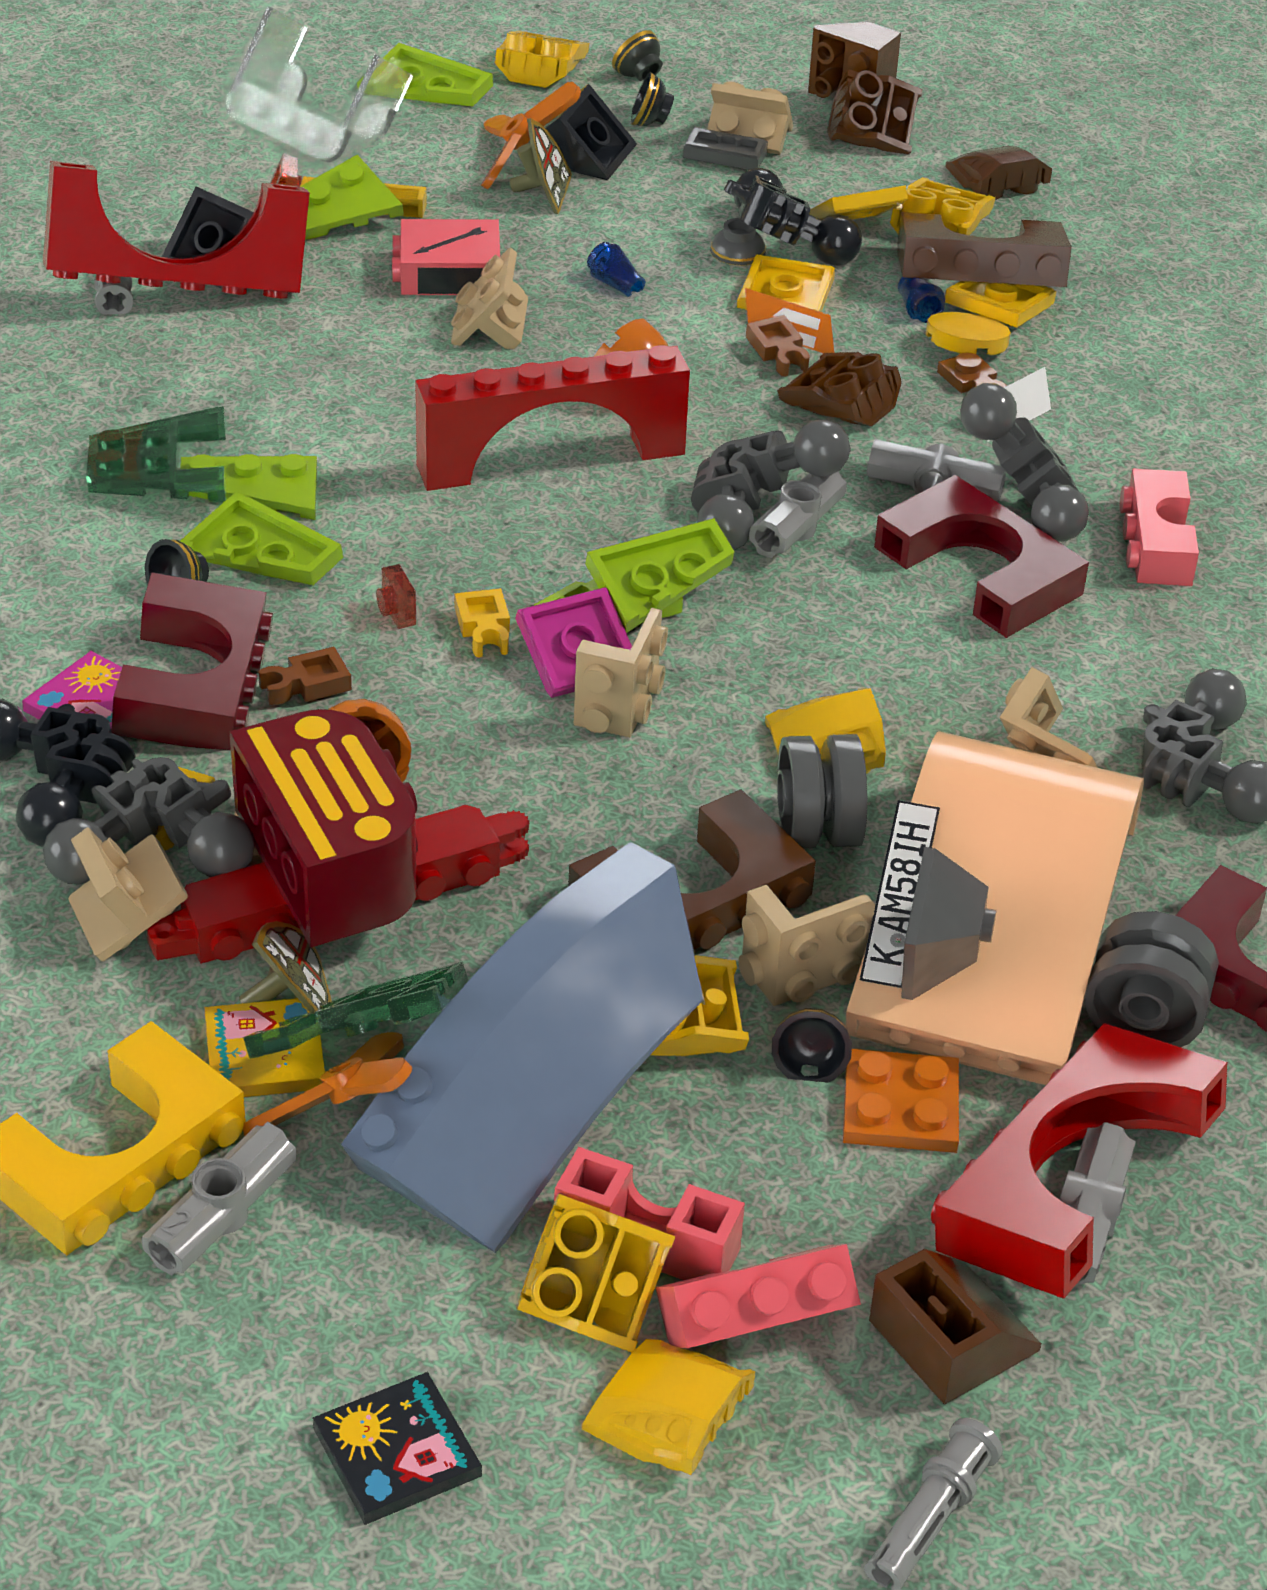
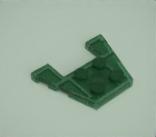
M224 406L116 430H105L98 434L89 435L86 470L88 492L145 496L146 489L170 490V497L173 499H188L189 492L208 493L209 501H226L224 466L178 470L179 443L226 440Z
M463 962L374 984L319 1006L320 1010L281 1021L277 1028L249 1034L243 1037L249 1058L252 1059L292 1049L322 1033L342 1028L345 1029L347 1037L374 1030L379 1027V1022L390 1019L393 1020L394 1025L407 1023L442 1010L468 982V977Z

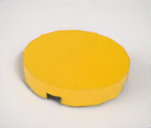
M941 312L929 317L925 334L928 338L931 337V341L936 346L952 352L976 354L977 348H988L987 354L996 355L1003 353L1008 348L1011 332L1004 324L988 317L971 313Z

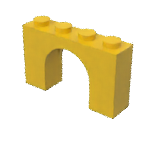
M152 1021L107 1050L111 1085L156 1121L150 1133L139 1143L124 1151L110 1155L85 1156L60 1148L17 1112L0 1123V1200L66 1256L83 1244L90 1246L97 1243L106 1234L110 1224L129 1210L131 1212H138L145 1208L158 1189L174 1178L180 1180L189 1176L195 1170L201 1158L218 1146H230L239 1138L243 1131L244 1123L246 1122L243 1091Z

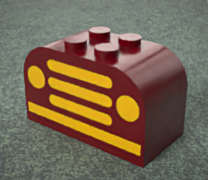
M317 709L229 731L235 811L238 817L246 822L254 834V846L309 946L312 948L382 927L405 915L412 907L417 892L416 852L418 851L415 823L417 800L410 783H402L397 775L396 765L391 752L388 749H381L369 728L362 721L347 713Z

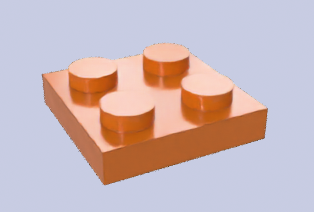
M852 1049L851 1060L845 1072L843 1143L957 1153L959 1144V1058Z

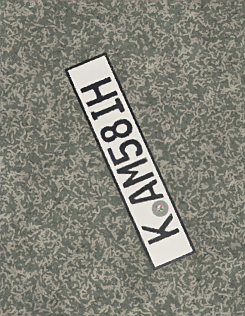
M897 801L860 981L902 988L904 942L924 847L932 848L940 811L939 807Z

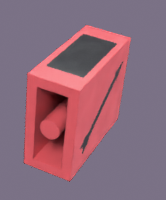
M401 219V235H393L392 279L393 282H401V295H458L466 283L472 282L474 284L482 276V270L487 262L495 255L500 257L499 219Z

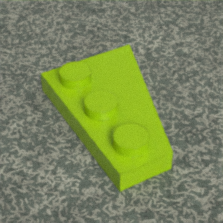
M398 43L357 82L358 92L432 103L474 106L493 87L492 73Z
M358 154L300 186L310 192L305 240L328 235L331 228L350 223L353 224L354 228L369 224L368 219L388 214L390 218L404 215L403 204Z
M200 454L193 457H181L179 492L182 495L224 502L238 491L275 511L282 510L298 513L301 518L316 520L317 456H302L299 454H288L285 456H256L253 454L210 456Z
M238 491L232 494L180 540L194 551L201 553L209 563L308 585L317 583L344 558L340 543Z
M715 518L589 551L587 552L585 565L598 588H607L627 633L645 621L651 608L663 610L730 566L735 552Z

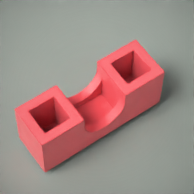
M1132 468L1130 485L1122 486L1120 513H1125L1123 539L1129 540L1126 565L1127 568H1135L1137 583L1193 585L1199 550L1195 525H1185L1191 499L1186 471Z
M581 1147L577 1148L555 1187L554 1202L557 1195L561 1194L675 1236L672 1248H670L661 1270L662 1273L687 1280L711 1273L730 1271L740 1251L744 1202L688 1184L677 1207L667 1208L656 1205L644 1198L636 1189L633 1183L632 1164Z
M847 1244L817 1247L769 1259V1262L746 1268L711 1273L655 1287L667 1339L670 1345L678 1348H691L861 1305Z

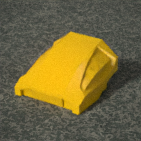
M510 31L507 33L503 44L496 49L495 64L510 82L546 88L567 76V73L572 71L578 62L586 57L590 43L526 31Z
M922 177L908 186V200L897 207H893L890 224L899 235L901 212L940 214L943 224L947 229L960 234L970 235L981 220L990 214L996 197L978 194Z
M863 687L858 688L857 691L815 698L787 709H778L765 716V724L771 731L778 755L783 737L811 736L821 753L823 743L828 736L857 734L864 753L866 774L871 769L884 767L886 748L883 723L871 688Z
M694 956L705 1004L700 1003L663 1040L651 1055L689 1056L714 1052L732 1053L746 1049L749 1035L748 1032L742 1030L734 975L737 970L736 960Z
M558 1194L536 1248L516 1309L632 1353L638 1343L637 1339L675 1236Z
M646 1338L630 1354L599 1395L582 1423V1430L643 1462L661 1464L668 1469L692 1475L703 1457L705 1447L710 1441L713 1442L715 1440L717 1430L722 1424L731 1419L735 1411V1405L737 1402H742L744 1394L748 1395L753 1389L755 1371L751 1369L738 1370L701 1353L674 1347L662 1340Z

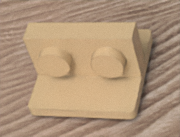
M736 82L713 83L711 94L714 104L707 129L764 139L768 141L767 153L780 155L787 131L792 132L793 129L787 96L772 88H763L761 91L747 89Z
M511 247L501 257L493 256L483 268L482 276L474 284L472 282L466 283L459 291L455 300L458 303L457 311L451 321L453 326L451 343L453 345L461 346L477 329H480L505 349H515L522 342L529 296L513 281L517 252Z
M89 827L71 839L90 880L74 891L68 900L94 955L100 961H105L117 951L126 948L133 939L161 918L170 915L178 905L187 899L188 894L160 841L154 835L147 836L125 854L111 838L102 842Z

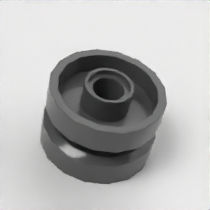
M857 734L828 736L823 743L821 753L811 736H787L781 739L777 769V799L781 827L803 849L816 848L823 830L832 847H857L863 844L867 824V776L864 753Z
M1159 911L1133 912L1115 919L1102 933L1095 963L1087 985L1084 1003L1090 1020L1098 1029L1105 1023L1178 1047L1190 1044L1202 1032L1219 964L1214 944L1200 928L1179 916Z

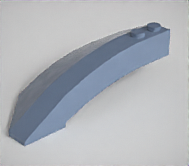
M629 842L553 897L521 926L472 976L408 1052L404 1059L412 1066V1071L406 1081L391 1092L378 1093L341 1143L356 1167L496 1253L507 1242L564 1159L611 1099L663 1040L700 1003L705 1004L675 865Z

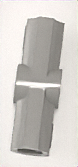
M875 439L871 448L866 474L868 477L910 485L916 494L957 475L998 503L1006 478V471L1002 466L961 458L952 447L945 444H934L924 450Z
M839 471L830 476H814L809 473L801 481L794 480L783 484L779 501L750 528L749 540L755 545L758 554L772 559L776 554L784 553L796 541L808 540L814 536L818 520L845 496L847 482L842 479Z
M269 1122L264 1126L256 1125L223 1158L205 1161L196 1168L192 1175V1188L142 1236L143 1250L151 1257L157 1268L171 1276L176 1272L184 1273L221 1235L233 1233L244 1225L248 1219V1208L296 1161V1147L287 1139L284 1131Z
M1105 1122L1099 1127L1087 1129L1080 1152L1078 1153L1075 1170L1068 1171L1060 1200L1070 1207L1094 1217L1093 1265L1077 1283L1079 1285L1087 1282L1094 1283L1104 1256L1108 1236L1113 1238L1116 1220L1120 1215L1126 1192V1186L1123 1185L1136 1142L1127 1136L1124 1128Z

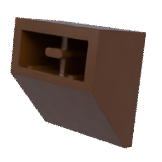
M871 22L816 25L813 28L808 93L816 94L820 98L828 97L838 89L840 81L848 69L856 72L867 70L876 75H889L896 78L901 32Z
M922 1249L875 1275L869 1321L944 1405L1040 1351L1042 1343L964 1261Z

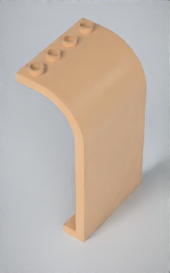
M938 731L926 754L911 803L940 808L932 848L940 851L989 887L987 908L997 910L991 943L980 942L976 963L913 1000L901 998L902 988L860 981L865 956L864 952L846 1010V1028L849 1036L924 1055L959 1058V1064L1047 1085L1052 1073L1057 1069L1061 1070L1069 1060L1127 835L1133 836L1137 824L1144 778Z

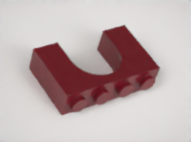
M957 475L878 514L874 548L906 570L938 552L953 547L983 548L1007 559L1011 564L977 582L972 614L1005 638L1084 594L1089 561Z
M151 573L142 602L140 640L199 650L212 656L221 664L211 670L194 674L171 673L123 664L113 696L112 734L191 748L231 750L229 731L247 727L249 706H244L243 702L253 704L258 675L252 674L251 671L258 672L262 669L265 654V643H260L259 640L269 641L273 613L265 612L267 592Z
M1220 865L1175 916H1179L1200 928L1214 944L1219 964L1211 992V1003L1221 1009H1232L1255 1021L1262 1030L1267 1032V971L1252 963L1239 947V944L1259 922L1267 887Z

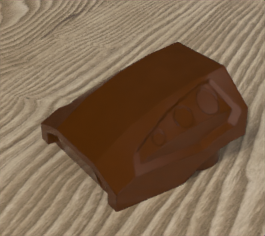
M848 69L840 81L832 102L827 127L829 139L833 141L839 139L857 146L877 148L886 152L910 154L912 146L909 145L913 120L917 102L922 96L923 89L889 75H876L867 70L856 72Z
M1009 145L965 153L947 161L945 165L964 188L973 189V192L996 197L995 200L1003 196L1004 189H1010L1019 194L1034 193L1038 190L1041 182L1043 184L1050 183L1052 168L1030 152Z
M859 352L823 353L817 362L788 385L779 388L777 392L779 399L790 406L800 407L822 416L837 418L852 424L872 427L895 408L902 381L898 367L884 365L880 354L870 353L862 355Z

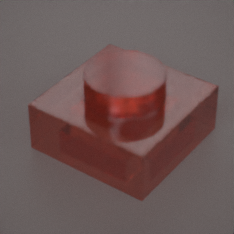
M283 153L269 184L300 187L302 176L298 175V158Z
M400 564L381 568L382 588L376 590V598L382 616L390 615L398 629L416 625V591Z

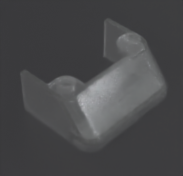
M267 6L227 94L225 103L227 113L232 118L328 163L339 162L383 138L392 124L413 75L374 54L344 121L301 101L307 88L308 78L302 67L292 63L307 27L276 9Z

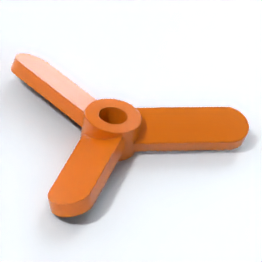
M574 82L565 83L525 114L520 113L512 118L506 115H497L483 123L489 133L502 137L506 143L483 180L482 187L489 189L512 151L517 150L530 141L527 119L531 118L545 126L578 101L581 95V89Z
M386 1032L373 1036L346 1061L322 1074L320 1077L322 1084L246 1121L242 1131L244 1136L256 1125L264 1126L267 1122L274 1126L328 1099L335 1105L346 1102L358 1095L385 1093L397 1089L406 1081L412 1071V1066L403 1057L394 1058L404 1048L402 1034Z

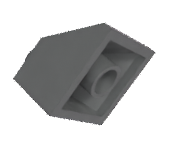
M924 847L904 942L901 998L913 1000L976 963L980 942L991 943L997 910L987 908L989 887L935 848Z

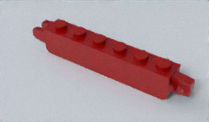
M462 805L415 819L418 851L416 852L417 892L415 900L429 901L437 898L443 892L466 885H483L491 878L500 876V867L525 859L529 852L528 840H525V834L528 833L530 825L528 816H525V813L513 810L485 817L480 808ZM263 862L186 884L184 889L188 897L181 903V910L158 920L146 930L148 944L157 961L196 954L200 964L216 959L222 961L231 960L241 952L253 949L254 938L266 923L279 921L291 924L299 929L300 927Z

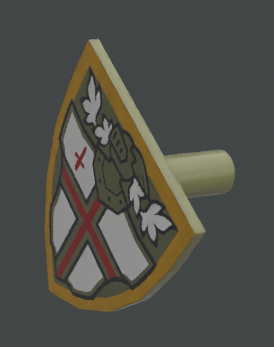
M530 118L527 119L531 144L522 145L517 149V153L527 173L510 178V186L513 192H522L543 186L554 214H559L572 173L560 148L550 133L539 122Z
M279 921L266 923L257 932L252 946L270 965V968L264 979L239 996L240 1003L271 1001L289 988L324 1028L328 1025L331 1015L332 1000L321 959L316 948L309 946L301 929Z

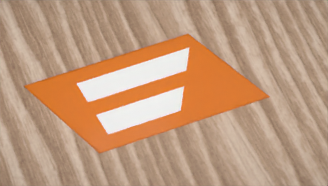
M745 288L748 323L785 315L803 338L802 347L821 353H835L831 315Z

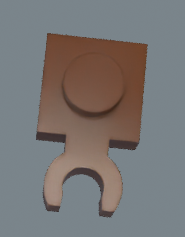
M785 315L747 323L746 339L763 361L772 359L777 361L776 371L781 376L786 377L789 375L790 364L798 365L803 372L808 369L810 355L806 349L802 348L803 338Z
M961 353L958 356L938 362L937 373L961 394L982 383L998 384L1003 388L1007 386L1004 382L996 380L997 371L977 354Z
M334 646L288 657L287 668L268 666L258 671L259 687L267 689L269 705L283 704L290 700L292 695L300 693L305 702L352 690L351 674Z

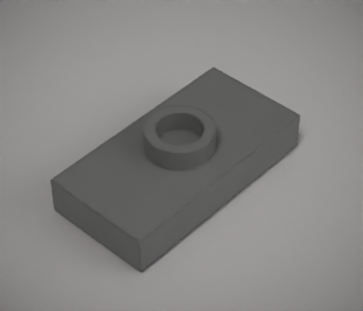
M695 127L684 144L683 158L750 170L760 168L767 154L768 141Z

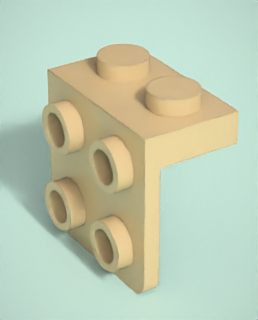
M650 609L631 650L587 640L581 641L576 651L575 726L584 727L594 733L607 732L630 738L637 723L646 724L652 704V696L650 694L659 695L665 679V666L659 665V656H662L668 637V628L661 626L662 610Z
M1031 667L1024 679L1019 678L1013 683L1006 696L1005 703L1007 706L1000 719L1008 733L1007 739L1018 750L1097 768L1093 757L1087 752L1049 733L1063 707L1049 675Z
M767 885L748 891L746 915L742 918V929L744 932L742 955L739 956L738 960L743 979L750 986L757 984L773 1006L790 1000L793 1002H803L809 999L817 990L835 983L841 985L853 983L856 981L867 946L875 903L868 895L864 894L794 919Z

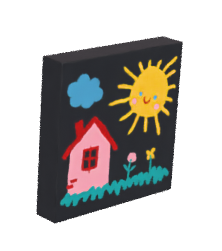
M428 1372L312 1417L313 1429L364 1525L482 1477V1465Z

